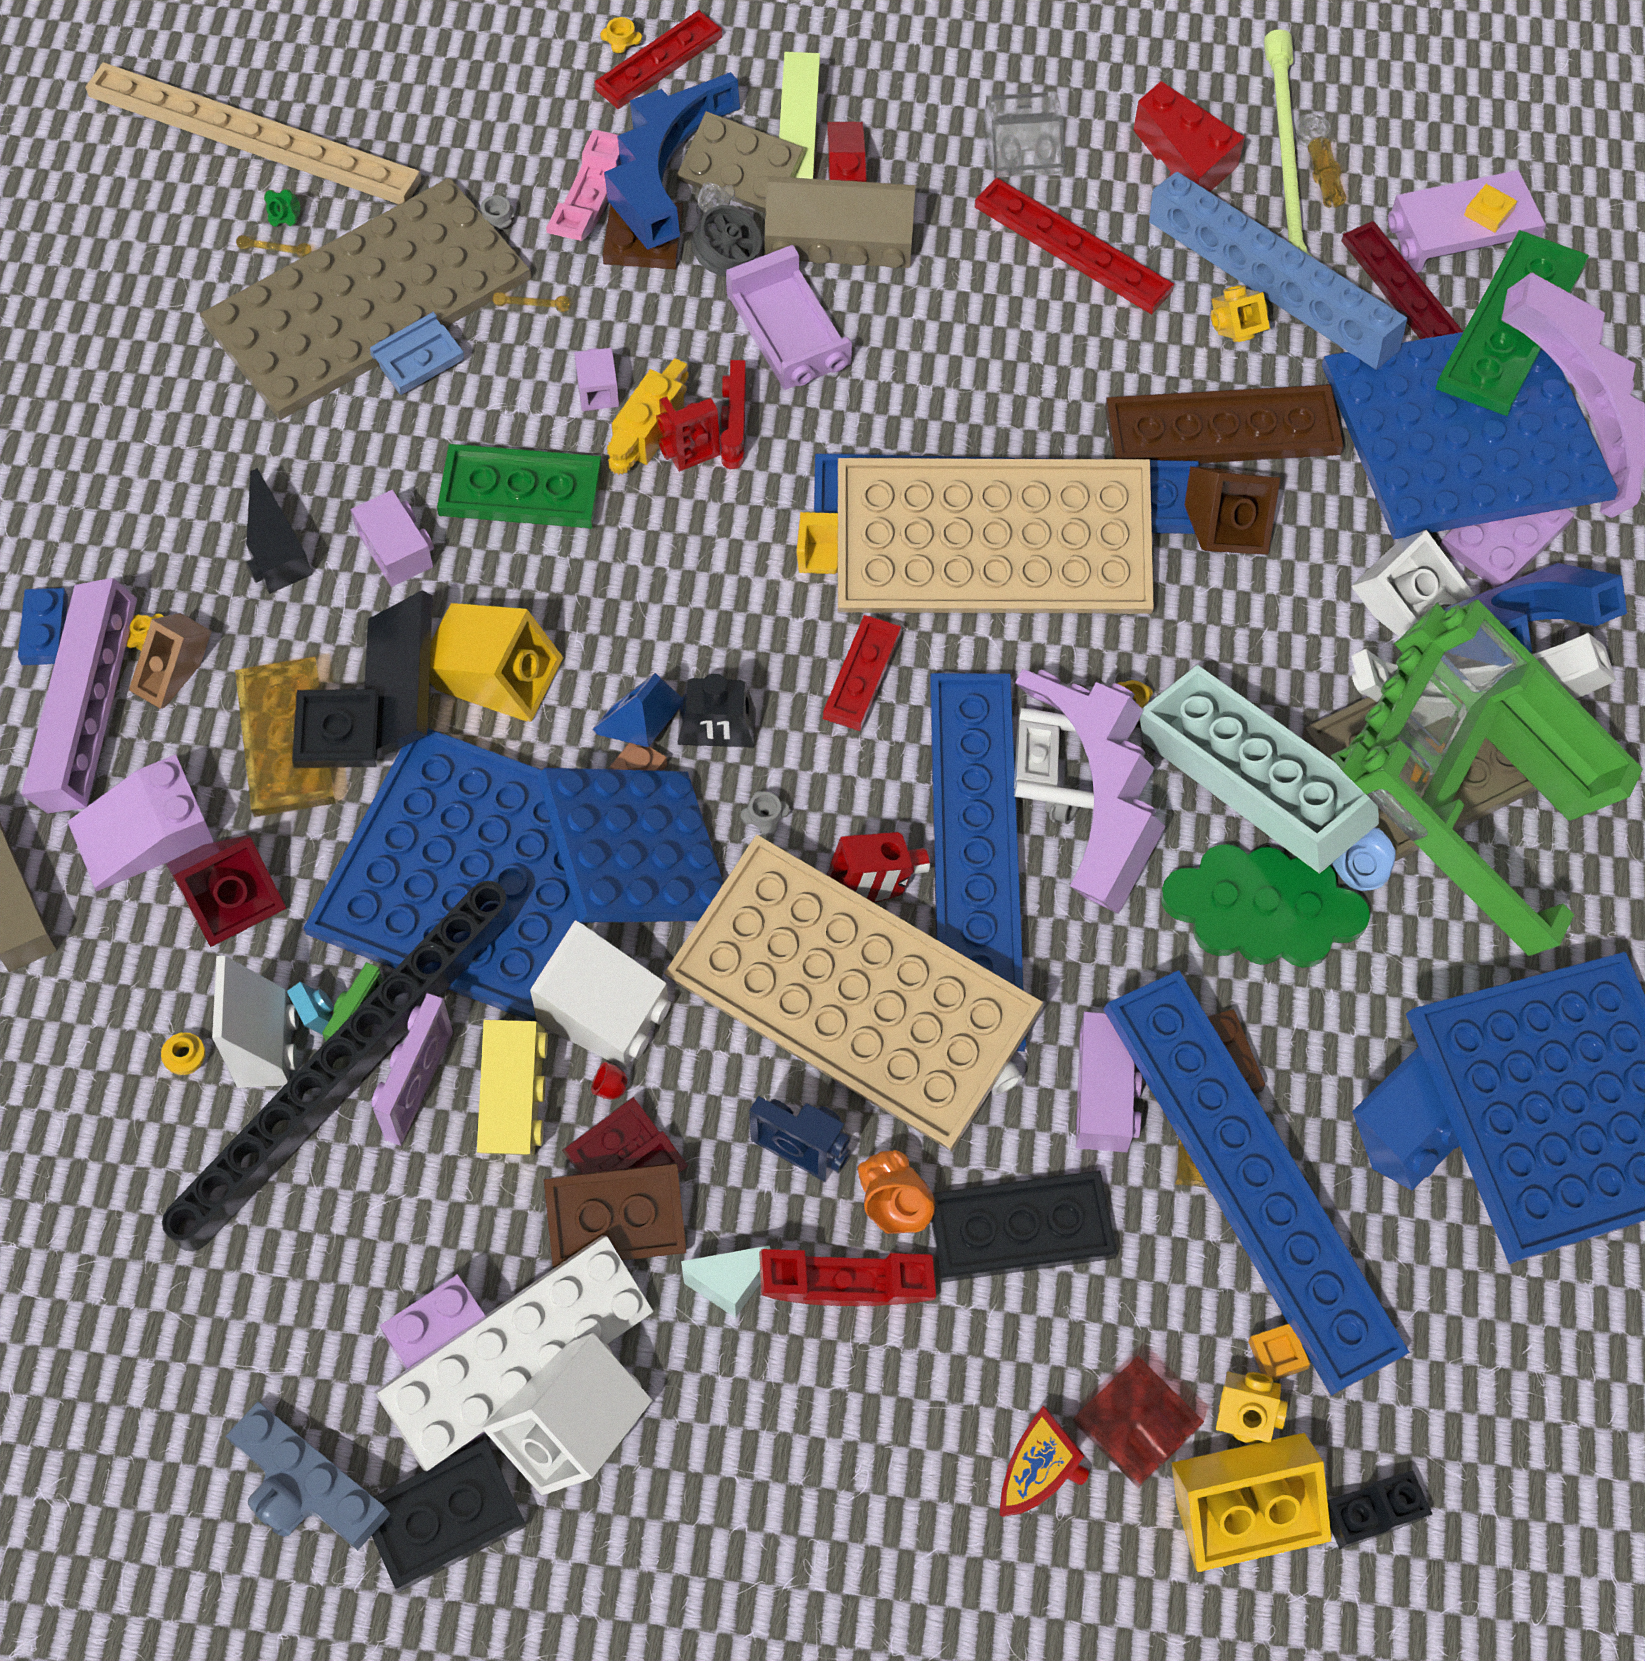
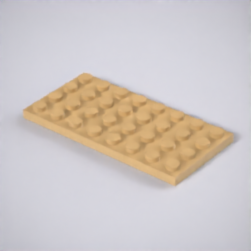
M838 458V612L1152 614L1150 459Z
M757 834L664 972L668 979L953 1152L1044 1007L1043 1002Z

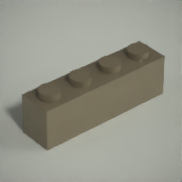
M0 822V959L8 972H11L57 950Z

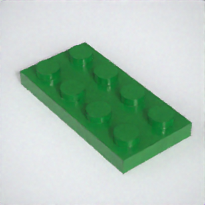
M449 444L437 504L438 515L592 529L602 469L601 456Z

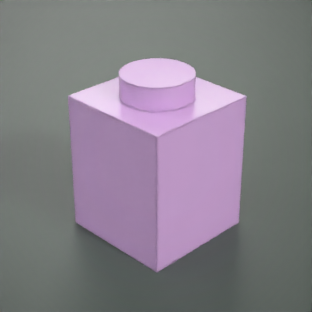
M592 348L586 351L574 352L581 410L589 411L619 407L612 348Z

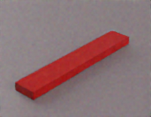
M997 177L975 199L974 208L1151 315L1173 292L1174 283Z

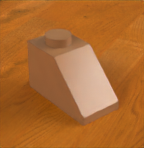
M181 613L152 619L129 691L160 709L165 708L200 667L212 631Z

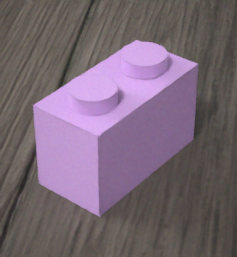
M393 489L350 509L356 532L391 587L433 567L430 551L434 550V545L430 536L424 528L421 530L417 529L414 524L416 517L411 506L406 500L400 502Z

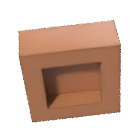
M629 743L610 765V769L663 771L667 766V757L651 747Z

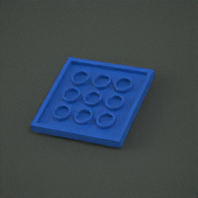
M544 768L538 775L539 784L580 923L700 920L724 883L688 771Z

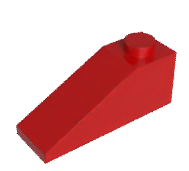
M827 122L828 180L866 182L863 122Z

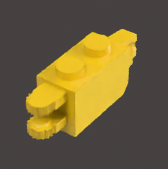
M674 358L662 374L650 369L611 423L613 436L611 442H608L609 445H607V453L610 457L608 459L609 469H611V472L613 471L614 474L617 473L618 475L627 473L636 461L648 465L659 449L658 439L662 438V433L656 420V415L660 414L659 399L667 396L675 411L685 407L684 395L687 391V386L684 384L689 377L687 363Z

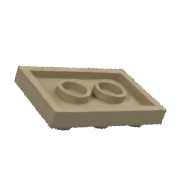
M706 111L677 173L679 181L766 213L768 176L794 178L805 155V151L799 145Z

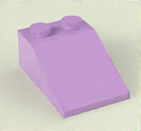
M176 754L136 770L67 821L96 892L170 862L204 844L214 842Z
M457 1274L381 1324L380 1328L386 1341L405 1370H407L484 1317L485 1314ZM485 1431L482 1432L481 1434H479L477 1437H475V1438L472 1439L471 1441H469L467 1444H465V1445L462 1446L461 1448H459L458 1450L460 1451L461 1449H463L464 1447H466L467 1445H469L471 1442H473L474 1440H476L477 1438H479L480 1436H482L483 1434H485Z

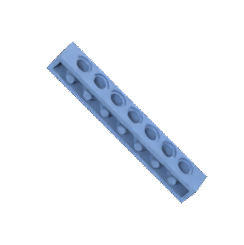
M1175 172L1153 189L1149 222L1254 291L1263 292L1266 299L1377 370L1400 351L1407 317L1181 173Z

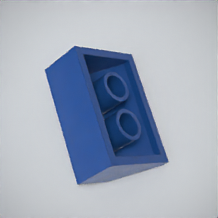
M1419 1046L1352 1111L1372 1169L1412 1191L1426 1177H1429L1435 1168L1454 1149L1460 1146Z

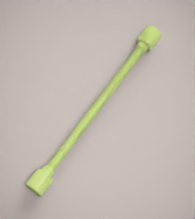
M1279 29L1273 30L1265 36L1264 49L1266 60L1274 72L1289 243L1312 257L1303 242L1288 80L1289 65L1293 64L1292 36L1288 31Z

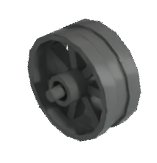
M726 205L710 208L700 219L691 237L692 251L698 262L708 271L725 277L727 269L753 260L758 255L762 244L761 232L756 222L745 211ZM715 223L717 230L708 226V224ZM705 236H707V237H709V238H711V239H713V240H715V241L708 242V240H707V238H706ZM740 248L748 249L749 257H747L741 251ZM729 253H731L735 259L728 258Z

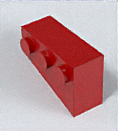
M1160 81L1138 100L1133 131L1155 159L1163 161L1170 170L1169 176L1179 172L1211 192L1239 166L1245 137L1164 82Z

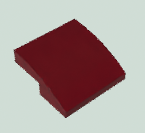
M634 1097L630 1098L562 1149L579 1174L677 1163L679 1174L688 1167L665 1133L658 1131Z

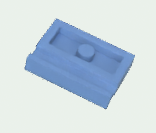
M434 312L370 347L371 356L380 364L381 370L400 395L464 360L463 350L444 325L439 323Z

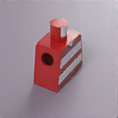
M899 832L843 836L839 839L826 875L874 903L903 894L910 876L928 872L930 861L925 848L908 850L904 837Z

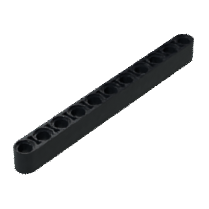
M483 881L472 887L168 1207L162 1219L163 1231L179 1248L184 1251L193 1252L207 1245L408 1031L407 1026L411 1012L415 1006L421 1007L426 994L440 997L505 928L511 919L512 912L505 890L500 884L494 881ZM497 901L500 903L493 911L484 912L480 910L486 902ZM467 931L471 933L464 942L455 943L451 941L458 932ZM431 962L441 963L439 970L435 973H422L423 968ZM399 994H412V997L406 1004L400 1006L393 1005V1000ZM370 1025H382L377 1035L373 1037L363 1036V1032ZM342 1056L352 1057L347 1067L340 1070L333 1069V1064L338 1058ZM311 1088H321V1093L317 1099L311 1102L302 1101L306 1091ZM282 1120L291 1121L287 1131L279 1135L272 1134V1129L276 1123ZM253 1152L260 1153L256 1164L248 1168L241 1167V1162L246 1155ZM228 1185V1191L222 1199L210 1201V1195L216 1187ZM190 1218H196V1225L190 1233L185 1235L178 1234L182 1222Z

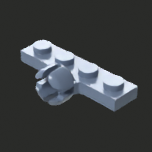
M257 1402L225 1436L232 1445L266 1473L264 1481L248 1498V1505L265 1525L274 1528L272 1531L280 1536L291 1535L305 1518L315 1516L358 1551L390 1515L386 1507L260 1402Z

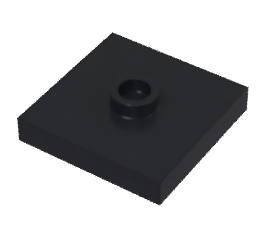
M379 689L297 690L292 754L294 768L377 767L380 711Z

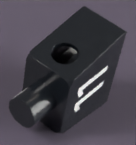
M710 674L705 678L688 679L680 704L678 745L754 748L756 709L746 682L725 679L720 674Z

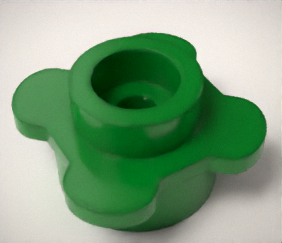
M284 189L281 193H276L274 190L266 191L264 200L267 203L266 210L269 223L274 227L279 226L281 223H286L288 226L295 225L301 210L300 202L296 195L289 189Z

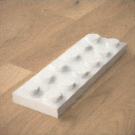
M601 1236L374 1391L421 1468L427 1472L484 1432L482 1427L569 1342L594 1333L600 1340L609 1344L653 1313V1310L608 1237Z

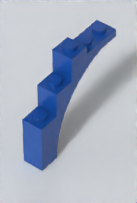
M732 72L669 96L661 88L630 100L633 130L617 136L621 165L605 171L604 176L608 202L647 250L680 237L677 207L669 198L662 185L663 176L673 154L698 129L706 111L723 116L740 109L738 79Z

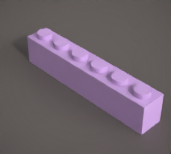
M114 578L74 585L21 793L23 797L47 814L87 808L128 640L129 626L132 622L137 598Z

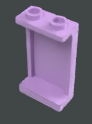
M1519 170L1396 195L1392 211L1388 214L1390 231L1396 233L1401 244V254L1416 273L1422 271L1424 263L1428 258L1510 242L1514 240L1519 230L1541 237L1546 226ZM1486 183L1517 200L1515 210L1496 233L1464 216L1467 205Z
M793 245L726 270L727 295L784 390L805 385L812 379L830 372H838L851 365L852 342L849 337H840L799 270V254Z

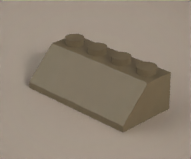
M768 176L765 255L793 245L799 254V261L910 268L916 185Z

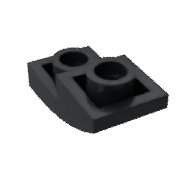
M1413 1470L1374 1482L1365 1489L1327 1500L1330 1529L1339 1550L1398 1530L1428 1518L1433 1514Z

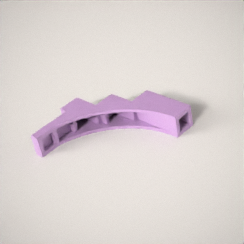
M1531 272L1507 290L1501 320L1524 333L1538 344L1562 369L1582 399L1594 425L1604 461L1618 488L1615 500L1601 502L1600 512L1613 518L1638 504L1641 497L1640 487L1645 468V403L1630 395L1634 387L1633 376L1636 364L1599 344L1603 338L1602 327L1605 312Z
M1022 669L1015 683L1031 698L1062 710L1082 741L1092 774L1094 808L1091 832L1083 860L1070 887L1084 898L1119 914L1166 827L1154 816L1156 809L1138 800L1154 767L1143 757L1145 751L1139 746L1128 742V739L1144 710L1133 700L1135 694L1119 684L1113 683L1111 688L1096 682L1090 692L1072 683L1070 688L1060 685V679L1044 670H1039L1037 674Z

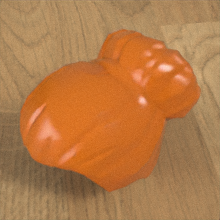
M897 1150L882 1151L870 1156L865 1162L858 1165L857 1170L860 1183L864 1192H866L864 1198L865 1212L881 1230L887 1234L916 1233L924 1230L929 1225L935 1214L934 1196L927 1183L912 1167H909V1159L906 1154Z

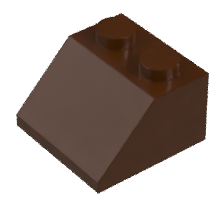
M1190 466L1184 505L1201 550L1268 555L1280 477L1253 471Z

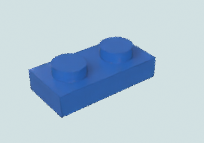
M65 588L25 589L18 648V659L21 665L55 664L67 614L68 595Z

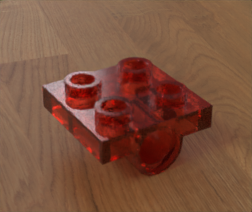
M1139 1356L1125 1367L1073 1419L1078 1428L1138 1489L1204 1423Z

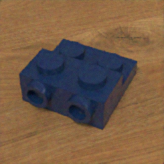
M758 1096L749 1110L750 1137L752 1142L825 1183L833 1171L841 1172L851 1153V1150L847 1147L852 1135L844 1131V1123L841 1122V1118L834 1111L824 1106L815 1108L805 1103L796 1117L793 1115L792 1109L783 1102L776 1099H771L769 1102Z

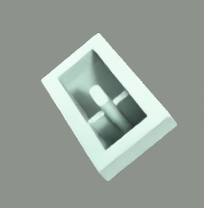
M770 1245L681 1261L684 1284L736 1318L761 1283L759 1251L761 1249H771Z

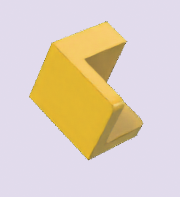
M800 512L797 541L799 573L836 574L838 572V513Z

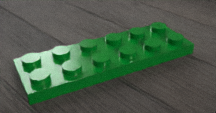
M1519 230L1439 376L1435 389L1508 416L1542 348L1524 333L1501 320L1507 290L1532 272L1571 294L1586 266L1589 255Z

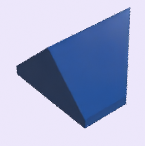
M654 673L614 703L592 730L600 736L649 747L680 708L682 697Z

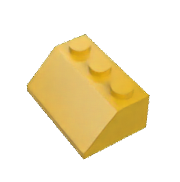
M1305 1433L1271 1440V1443L1260 1442L1171 1463L1176 1503L1197 1572L1331 1542L1324 1462Z

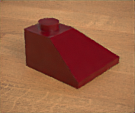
M250 835L204 844L166 863L210 947L287 909Z

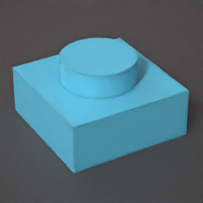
M299 982L289 989L287 993L304 1026L323 1035V1030L332 1018L330 1012L334 1009V1006L322 989L315 990Z

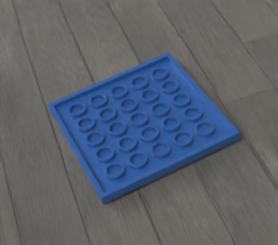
M1463 332L1402 342L1400 351L1377 370L1349 352L1327 355L1323 358L1322 368L1329 385H1331L1333 395L1393 540L1405 538L1427 530L1428 533L1611 501L1616 498L1618 488L1561 368L1543 349L1508 416L1435 389L1438 378Z
M427 728V736L401 748L303 927L306 935L396 969L472 887L483 881H494L505 890L512 912L511 919L505 928L447 989L526 1020L537 1021L530 989L574 921L579 922L538 780V775L542 770ZM497 901L486 902L480 910L484 912L493 911L500 903ZM467 931L458 932L451 941L455 943L464 942L471 933ZM431 962L423 968L422 973H435L439 970L441 963Z
M1626 952L1419 1006L1406 1013L1509 1264L1645 1222V994Z

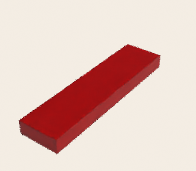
M698 10L595 80V90L619 110L629 103L630 100H633L722 38V28Z

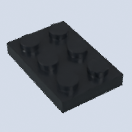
M484 1440L435 1465L427 1472L423 1471L374 1496L378 1502L386 1507L390 1515L371 1536L395 1590L399 1593L527 1526L487 1441Z

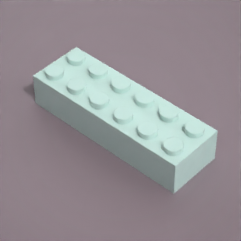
M1199 665L1192 668L1142 708L1144 711L1140 717V724L1145 744L1319 874L1379 824L1378 804L1368 794L1366 795L1334 761ZM1376 791L1369 793L1378 802V793Z

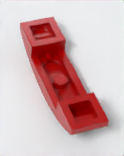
M761 1249L759 1251L761 1295L768 1298L824 1306L899 1305L933 1301L936 1298L933 1255L890 1253L885 1259L805 1256V1250Z

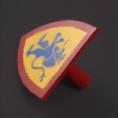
M1042 1406L1025 1430L1009 1462L1001 1492L999 1515L1002 1517L1022 1514L1040 1505L1052 1496L1067 1479L1078 1485L1084 1484L1088 1479V1469L1079 1464L1084 1458V1454L1045 1406Z

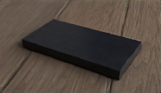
M423 590L368 618L364 689H379L380 693L377 759L427 736L433 595Z
M1101 1170L933 1193L935 1214L931 1220L941 1283L1110 1260L1117 1257L1118 1253Z

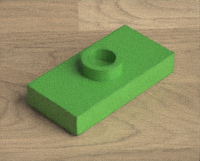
M366 962L349 991H343L339 995L334 1005V1014L322 1032L325 1041L339 1029L384 981L378 967Z

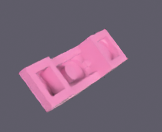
M593 129L582 152V166L564 204L558 202L546 227L547 233L583 241L592 232L608 202L604 172L621 165L618 135Z

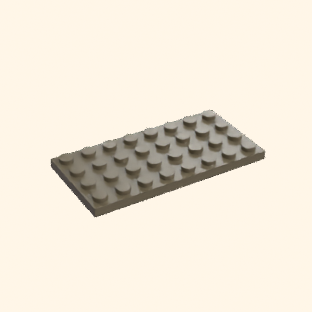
M449 177L201 312L200 317L203 325L277 418L282 420L380 365L370 354L371 346L432 312L437 316L439 323L447 327L531 279V272L522 259L494 227L483 218L480 211Z

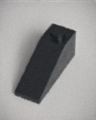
M256 468L250 471L246 545L251 559L245 563L254 582L262 581L268 593L271 594L311 576L312 572L303 547L260 471Z

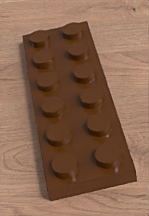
M1331 385L1106 397L1105 410L1113 459L1198 461V464L1337 456L1341 455L1343 449Z

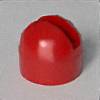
M604 1062L594 1076L591 1092L593 1095L603 1099L614 1100L620 1098L626 1091L625 1085L628 1082V1078L619 1067Z

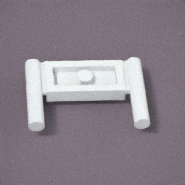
M1020 707L1016 736L1014 797L1093 809L1094 792L1057 787L1059 730L1076 732L1072 723L1065 714Z

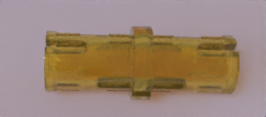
M1323 137L1324 148H1322L1321 139L1316 138L1309 143L1307 148L1314 166V172H1312L1313 180L1319 184L1324 206L1331 208V198L1333 207L1336 208L1346 201V194L1340 180L1342 170L1339 163L1334 159L1329 139Z

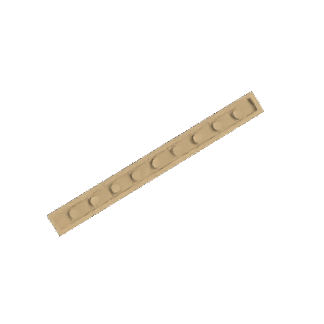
M104 62L85 87L88 96L93 99L396 204H401L410 199L422 181L420 171Z

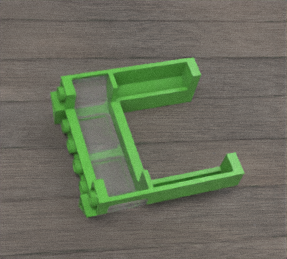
M1478 599L1463 607L1455 605L1447 612L1436 603L1394 643L1403 653L1396 662L1398 668L1393 677L1382 686L1381 693L1383 695L1378 704L1365 716L1367 723L1362 732L1352 740L1349 747L1330 756L1339 768L1528 956L1559 946L1574 914L1563 903L1536 913L1452 829L1465 805L1460 799L1453 802L1452 800L1485 737L1568 821L1629 798L1643 768Z

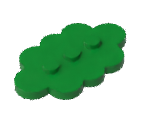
M1233 845L1214 846L1208 849L1202 856L1199 869L1180 868L1171 872L1165 879L1160 894L1161 904L1166 913L1176 920L1193 923L1194 939L1204 951L1215 956H1229L1239 951L1247 960L1258 965L1270 964L1282 957L1290 964L1301 968L1316 966L1322 963L1328 956L1332 942L1350 943L1359 939L1365 932L1370 919L1369 907L1360 895L1351 890L1336 888L1335 872L1330 865L1319 874L1298 857L1290 860L1280 850L1271 847H1261L1248 855L1242 849Z

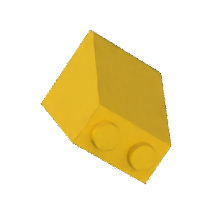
M451 603L431 640L429 682L439 692L523 721L532 722L564 657L528 609Z

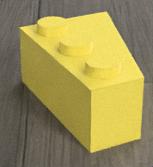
M484 1020L477 1153L535 1155V1146H542L544 1126L543 1120H538L539 1102H544L546 1080L545 1076H541L543 1058L547 1056L548 1035L545 1032V1028L536 1021Z

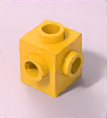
M1236 285L1224 289V295L1211 299L1213 310H1211L1210 314L1211 322L1214 329L1218 331V335L1232 338L1233 342H1242L1254 338L1255 333L1270 329L1267 315L1268 309L1263 292L1246 289L1245 285Z
M1227 1371L1217 1414L1216 1430L1231 1433L1237 1440L1245 1443L1256 1444L1260 1441L1271 1443L1274 1427L1283 1429L1288 1402L1280 1400L1281 1384L1273 1382L1271 1377L1262 1373L1249 1372L1246 1375Z

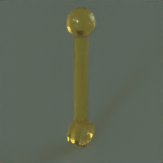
M240 235L236 239V245L240 249L254 247L295 253L299 258L312 252L311 246L307 243L291 246L250 240L246 235Z
M497 292L492 298L493 303L498 307L505 304L555 307L559 312H566L570 308V301L565 296H559L556 300L511 297L506 296L502 292Z

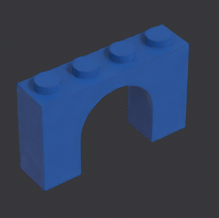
M1561 563L1553 564L1443 608L1447 612L1455 605L1463 607L1478 599L1530 653H1532L1528 622L1545 619H1564L1598 626L1627 614L1622 575ZM1483 622L1474 638L1446 651L1499 666L1518 659Z

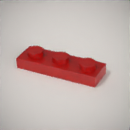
M867 615L863 616L824 707V720L861 731L900 638L901 626Z

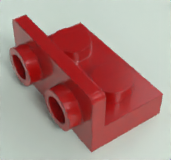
M667 396L659 399L660 414L656 415V420L662 433V438L658 439V443L666 460L672 459L677 470L680 472L720 456L718 409L712 398L699 403H691L678 411H675Z

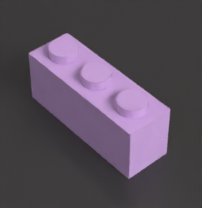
M1084 1012L1079 1038L1075 1148L1128 1152L1132 1138H1139L1141 1113L1133 1111L1134 1097H1140L1142 1074L1140 1071H1134V1061L1106 1013Z

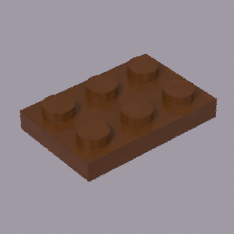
M677 1163L546 1177L543 1179L553 1269L601 1236L608 1237L622 1261L687 1253Z

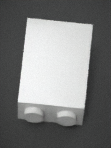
M576 920L530 989L536 1019L540 1025L624 1069L628 1067L633 1057L639 1059L644 1053L649 1042L647 1034L654 1023L660 1024L664 1020L671 1005V1002L668 1000L666 982Z
M594 1333L569 1342L485 1423L482 1429L542 1496L592 1479L646 1410L652 1399L642 1389L639 1380L634 1375L628 1373L613 1356L610 1347Z

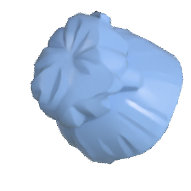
M1374 827L1332 864L1338 875L1348 886L1360 891H1371L1381 888L1388 881L1395 862L1396 850L1386 834L1379 828Z

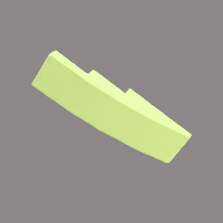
M784 52L779 138L799 145L805 151V155L794 178L813 179L820 53Z

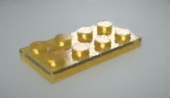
M316 657L235 670L249 796L253 816L259 817L336 804L332 768H294L292 763L297 690H321Z

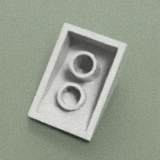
M1427 530L1400 539L1351 586L1372 615L1399 637L1403 636L1436 603L1442 608H1446L1476 596ZM1444 652L1441 661H1444L1454 656L1455 654Z
M216 956L212 1038L237 1088L285 1085L290 1080V1070H296L297 1048L296 1044H291V1030H297L299 1024V1014L294 1004H291L286 990L227 956Z

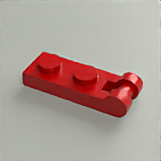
M730 360V375H723L722 398H729V406H722L721 428L727 429L723 431L720 437L722 448L721 462L724 467L732 470L741 467L744 462L745 360Z

